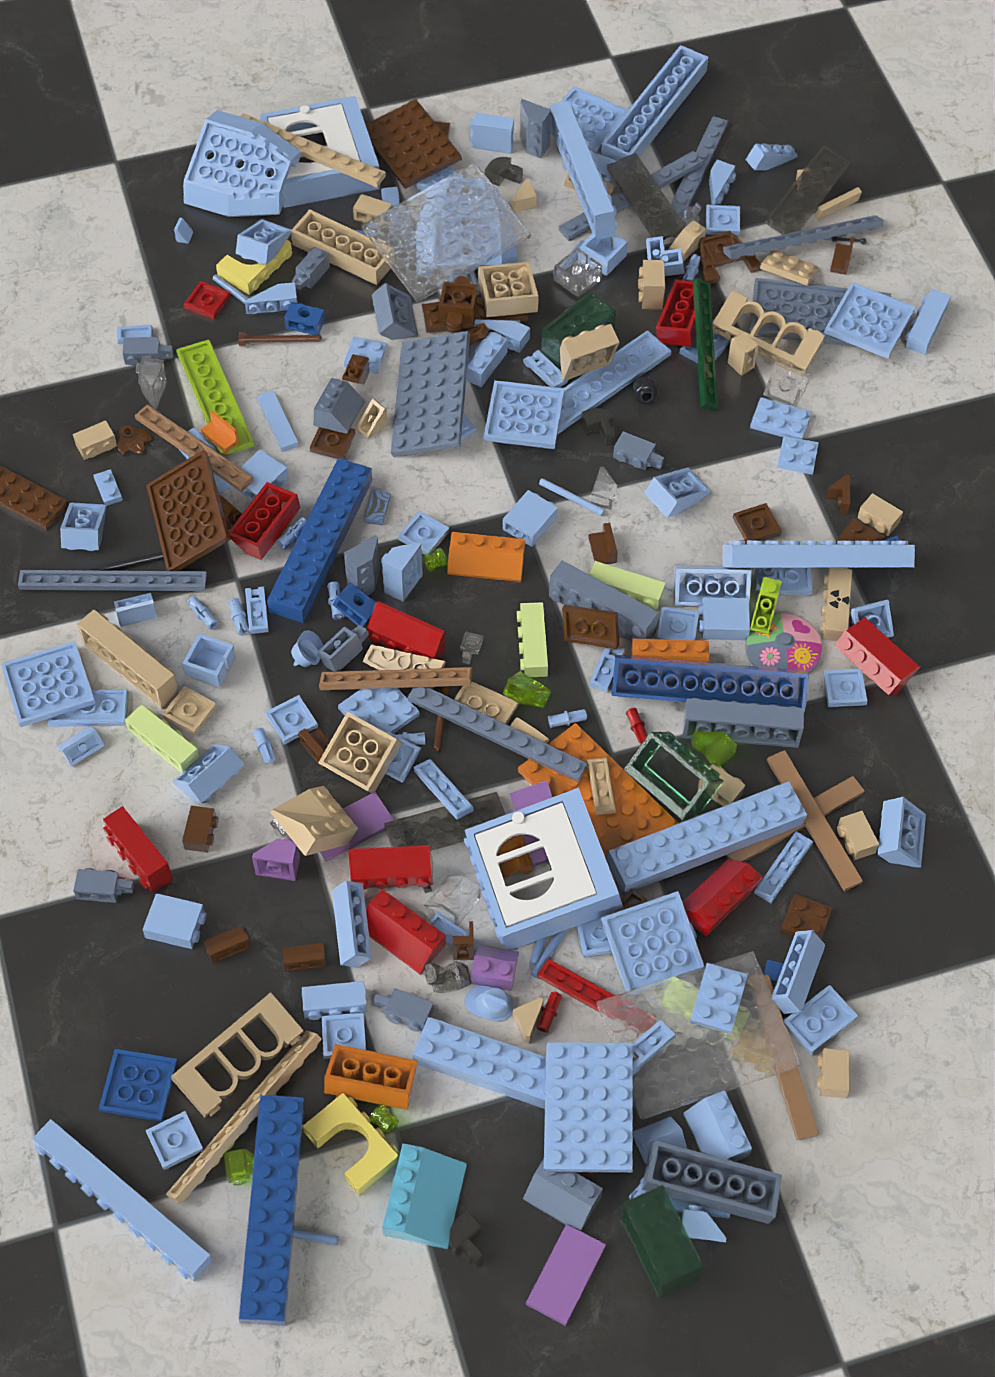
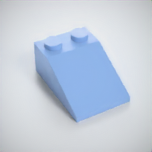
M260 220L238 234L236 254L241 255L245 259L255 260L259 264H267L275 258L290 236L291 229Z
M684 468L654 477L644 493L661 510L662 514L668 518L680 514L708 496L711 491L689 468Z
M70 503L60 528L61 548L69 550L86 549L87 551L99 550L102 541L106 505Z

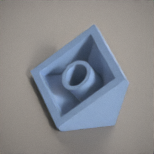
M151 593L114 602L120 627L157 618Z
M889 600L852 608L848 623L850 627L866 617L888 638L894 636Z
M672 1117L636 1130L632 1134L646 1165L649 1149L655 1140L687 1149L682 1128Z

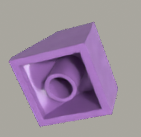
M276 839L253 853L252 859L256 875L295 881L300 856L298 846L292 839Z
M479 945L474 957L471 984L512 991L519 952Z

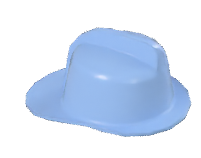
M309 630L304 631L300 635L297 643L291 650L292 656L295 659L293 663L295 666L308 667L319 663L321 658L318 651L323 647V643L318 635Z
M480 985L470 989L465 996L466 1008L476 1016L500 1022L508 1019L513 1013L514 1004L512 998L500 988Z

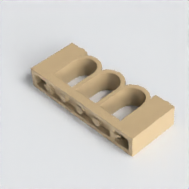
M731 291L713 322V332L731 341L735 336L744 333V331L734 327L739 317L745 312L754 313L759 320L752 332L746 334L758 344L757 354L804 377L821 348L825 335L818 330L810 328L807 331L800 323L789 322L786 324L785 319L779 313H764L763 308L757 302L747 301V297L742 293ZM766 323H774L780 328L772 345L756 338L760 328ZM788 333L797 334L802 339L794 356L777 348L782 338Z
M270 992L175 1072L171 1079L204 1118L208 1114L213 1116L221 1109L219 1106L222 1102L221 1099L227 1098L234 1092L238 1079L243 1080L254 1076L261 1060H270L276 1057L282 1046L286 1048L291 1044L293 1047L302 1039L300 1035L304 1030ZM258 1016L277 1039V1048L271 1052L260 1051L242 1031ZM234 1036L239 1038L255 1059V1066L250 1071L241 1072L235 1069L219 1050ZM212 1055L216 1057L232 1078V1086L226 1091H215L196 1070Z

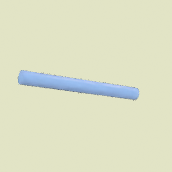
M543 478L539 482V485L600 516L605 512V509Z

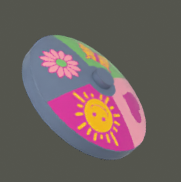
M788 613L773 614L768 634L750 630L745 645L746 654L752 666L806 670L809 674L817 666L822 652L821 639L816 629L805 619Z

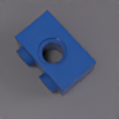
M291 302L284 317L286 329L310 335H319L325 322L323 309Z
M350 582L337 596L332 605L357 626L361 625L363 627L371 618L376 602L364 594L359 587Z

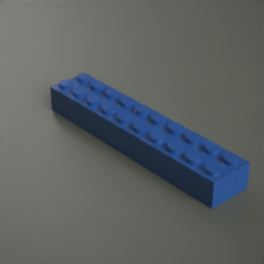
M337 459L267 599L269 613L304 623L373 481L372 468L344 459Z
M615 655L612 696L686 702V699L699 698L701 700H719L722 702L737 701L746 704H774L781 707L796 706L804 708L805 712L809 673L806 670Z
M260 1095L239 1309V1322L241 1324L285 1326L305 1108L304 1098Z

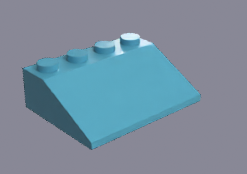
M402 1144L383 1222V1236L448 1249L467 1164L426 1148Z

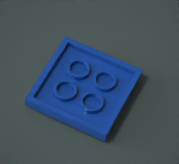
M115 1049L100 1101L99 1111L163 1122L173 1083L171 1078L176 1071L178 1063L177 1059Z

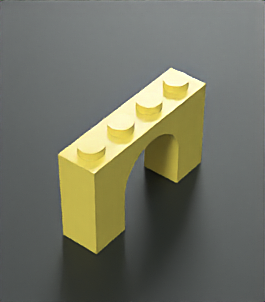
M286 240L275 258L267 264L246 265L226 255L216 265L217 274L226 282L250 295L286 259L290 258L292 254L291 242Z
M342 1093L304 1124L303 1130L317 1148L322 1146L336 1133L343 1130H355L365 1136L369 1143L365 1156L344 1173L346 1182L360 1196L398 1164L399 1151L392 1143L388 1144L384 1140L385 1135L379 1128L374 1129L370 1124V1118L365 1112L360 1113L358 1111L356 1102L351 1097L347 1098Z

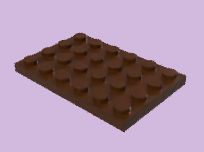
M417 99L365 124L373 148L405 189L462 160L461 154Z
M202 450L146 485L167 571H179L231 540L209 455L205 450Z

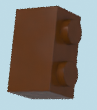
M190 806L182 839L184 850L208 853L209 847L213 846V830L217 828L219 820L214 808Z

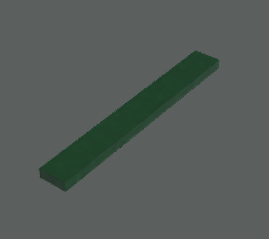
M695 279L693 281L700 405L702 408L715 411L718 409L710 283Z

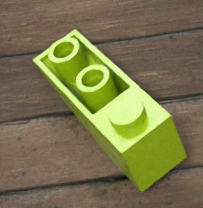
M767 577L763 578L750 630L764 634L769 633L782 581Z

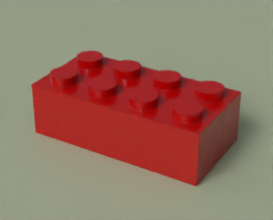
M674 281L656 326L657 339L660 342L692 346L696 336L693 281Z
M123 806L103 818L105 825L103 830L107 835V841L112 847L116 846L118 849L117 853L123 861L127 860L132 874H138L140 877L139 881L145 890L149 889L154 894L173 881L168 862Z

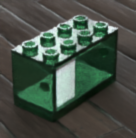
M590 291L542 329L541 353L561 371L560 347L562 341L569 336H578L583 331L595 330L600 325L606 326L611 324L615 331L616 310Z
M651 732L624 770L682 820L698 817L724 780L720 778V773L715 769H709L701 757L690 753L691 749L688 746L675 740L676 736L671 732ZM660 745L705 782L691 802L646 765Z
M661 1185L623 1202L620 1220L658 1298L660 1299L699 1281L703 1264L664 1186Z

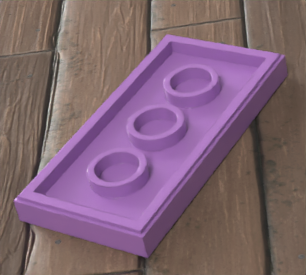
M546 780L512 792L510 797L515 811L550 799L552 794ZM523 834L527 845L540 840L535 836ZM545 848L530 852L534 866L549 861Z
M376 792L343 808L358 829L348 845L320 852L325 862L395 825V821Z
M566 1224L526 1305L566 1326L606 1244Z

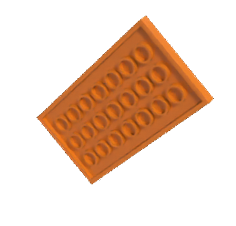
M576 723L548 745L585 763L589 759L607 758L616 808L615 813L595 814L588 765L579 782L530 759L518 767V772L531 785L547 780L552 797L579 788L606 860L608 852L612 849L679 824Z

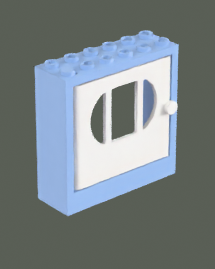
M356 96L260 114L262 121L298 136L323 132L327 144L324 147L379 169V164ZM298 162L296 168L291 166L281 194L285 198L283 207L286 208L380 189V184L378 187L372 186L317 162ZM270 170L271 177L274 175V170Z
M579 788L465 830L467 837L464 838V842L469 850L472 865L476 870V877L483 890L482 894L488 905L491 920L495 925L496 935L501 945H506L508 950L516 949L624 909ZM527 834L540 839L538 842L497 856L501 845L513 836ZM545 848L552 870L506 887L499 864L534 850ZM554 878L549 890L536 899L520 900L510 895L513 892Z

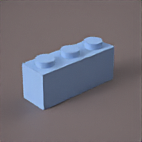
M364 981L302 987L304 1017L310 1020H317L322 1016L367 1012Z

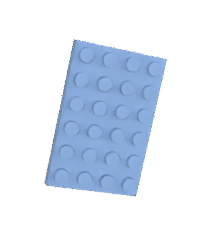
M547 1042L544 1171L632 1172L633 1043Z

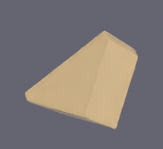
M525 179L511 200V212L516 213L536 208L537 196L529 179Z
M372 399L356 429L366 438L372 437L388 425L387 409L377 400Z
M542 998L513 1009V1019L525 1043H530L544 1004V999Z

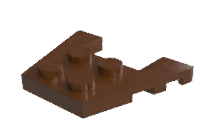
M731 231L701 238L699 241L704 281L710 284L720 280L715 267L744 260L750 273L762 270L760 267L763 261L760 262L755 258L756 255L740 256L739 259H730L726 256L723 247L743 243Z

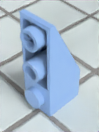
M755 144L746 160L754 170L766 171L796 159L798 155L790 145Z
M717 160L712 167L709 179L711 205H720L724 193L727 194L730 183L734 182L736 178L734 165Z
M295 283L277 284L245 300L246 314L287 311L291 302L297 303Z
M475 320V326L484 323L488 327L489 331L487 333L494 332L507 338L510 350L520 353L530 339V327L519 322Z

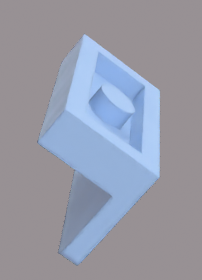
M89 726L56 747L63 753L69 765L73 766L105 745L97 731Z

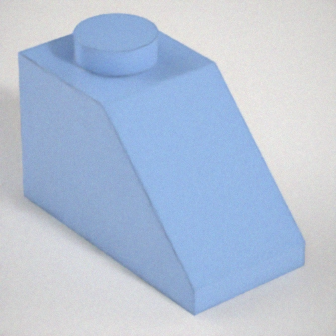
M689 1204V1208H683L681 1236L726 1242V1237L708 1213L702 1210V1206Z

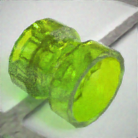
M441 548L436 549L432 554L427 553L423 555L424 563L430 572L436 570L439 566L444 567L448 565L447 557Z
M385 1104L376 1108L369 1117L371 1122L377 1124L384 1135L391 1132L399 1122L395 1115L389 1113V1108Z

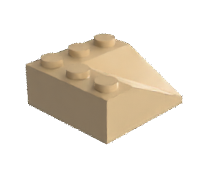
M529 262L478 267V284L486 317L538 312V293Z
M611 324L606 326L600 325L595 330H586L578 336H569L562 341L560 359L563 381L611 364L620 343Z
M347 712L318 763L368 792L373 793L380 784L402 742Z
M324 786L308 789L271 811V814L305 856L348 845L358 829Z

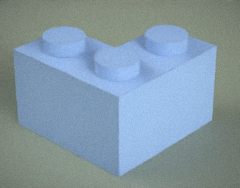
M663 236L646 239L648 260H664V276L685 273L681 248L665 251Z

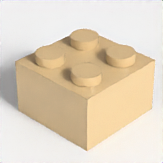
M643 260V267H639V277H642L638 279V289L641 291L639 292V302H642V309H662L665 291L664 260Z

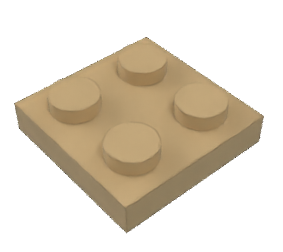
M184 686L162 716L165 720L195 736L217 708V705L210 699Z

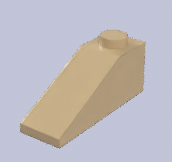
M693 220L681 231L668 250L681 248L684 262L699 248L700 239L706 236V228Z

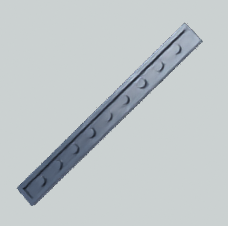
M712 117L696 151V154L703 160V165L684 176L660 226L659 233L673 237L676 236L725 132L728 120Z
M694 151L686 154L612 196V206L616 207L618 214L703 165V160ZM585 213L559 226V231L568 241L591 229Z
M873 215L723 247L724 254L730 259H739L740 256H754L759 252L768 253L773 249H785L787 246H800L806 242L815 243L820 239L829 240L834 236L843 237L848 233H861L862 230H876L877 227L883 226V219Z
M20 570L18 587L19 590L206 591L207 573L206 571Z
M413 687L407 697L409 702L576 782H579L587 768V763L428 687Z

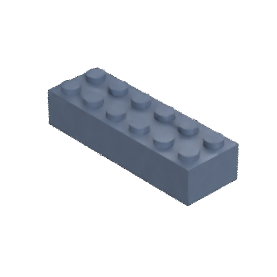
M563 560L550 575L549 597L555 602H560L564 605L618 612L619 637H624L631 641V643L633 638L652 639L655 635L659 612Z
M699 698L686 699L682 738L798 748L804 728V708L796 706L781 707L774 704H746L737 701L722 702L719 700H701Z
M655 1140L649 1149L642 1190L769 1224L776 1216L782 1175Z

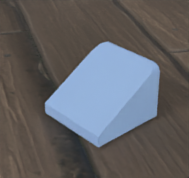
M382 188V201L391 203L392 208L400 207L398 188Z
M180 218L174 229L177 242L189 243L193 230L183 218Z

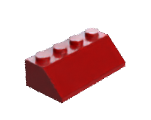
M266 482L230 529V539L246 554L262 560L300 510L301 506L298 495Z
M377 601L367 627L368 638L372 642L380 643L388 649L440 660L445 652L444 630Z
M866 617L847 629L834 644L888 695L896 696L920 668L914 660Z
M430 845L348 849L350 879L352 882L363 884V890L375 887L386 889L388 887L407 888L408 886L427 887L428 885H433V859Z
M727 859L682 902L688 921L707 937L757 888L763 876L748 863Z
M383 889L368 904L366 915L369 937L421 975L446 946V935Z

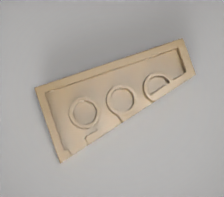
M370 645L362 661L378 670L444 668L446 664L445 661Z

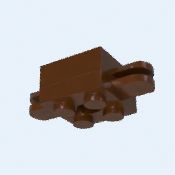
M465 276L457 277L454 282H443L439 302V321H446L449 331H461L463 323L474 324L478 303V284H470V279Z

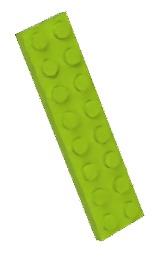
M205 340L176 349L177 356L206 424L211 422L210 413L214 411L237 430L239 444L227 453L216 446L219 454L225 457L255 447L210 341Z

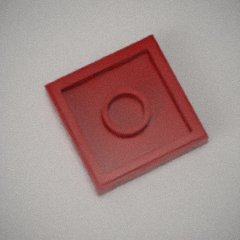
M200 281L184 303V308L215 319L231 294L229 291Z

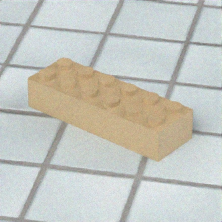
M309 210L291 230L292 245L308 253L314 246L329 253V263L375 285L381 281L395 264V251L393 248L312 210Z
M93 610L77 623L83 644L161 709L178 695L175 673L169 667L165 668L157 657L150 656L142 645L138 646L130 635L123 634L119 626L116 624L112 625L103 613L99 614Z

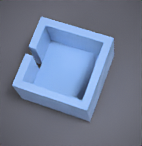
M592 234L580 246V261L607 276L627 256L628 242L615 235L613 237V248H611L612 237L595 240Z
M199 633L182 663L185 676L220 687L227 674L226 670L229 671L236 658L234 645Z

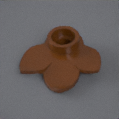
M124 425L119 429L120 439L117 442V448L122 455L129 450L143 455L144 442L152 441V437L144 429H135L133 426ZM129 431L131 434L127 435L124 432Z

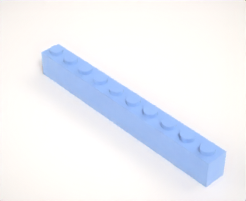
M51 1119L32 1138L36 1145L34 1149L41 1156L45 1154L51 1158L50 1163L58 1170L63 1168L67 1172L65 1176L73 1183L78 1181L82 1185L81 1189L89 1197L93 1194L98 1199L96 1202L104 1210L109 1208L113 1211L114 1214L112 1216L119 1223L125 1222L130 1226L128 1230L137 1238L142 1236L146 1240L144 1242L150 1250L154 1252L157 1249L162 1254L161 1258L169 1266L173 1263L178 1267L177 1272L184 1279L190 1278L195 1281L212 1262L210 1254Z

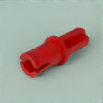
M637 708L628 709L626 715L631 724L630 729L634 731L638 743L644 745L649 742V737L644 728L645 722L641 720Z
M556 991L550 993L545 1007L541 1010L543 1013L536 1026L539 1031L544 1033L549 1032L552 1021L558 1014L556 1011L561 1002L562 995Z

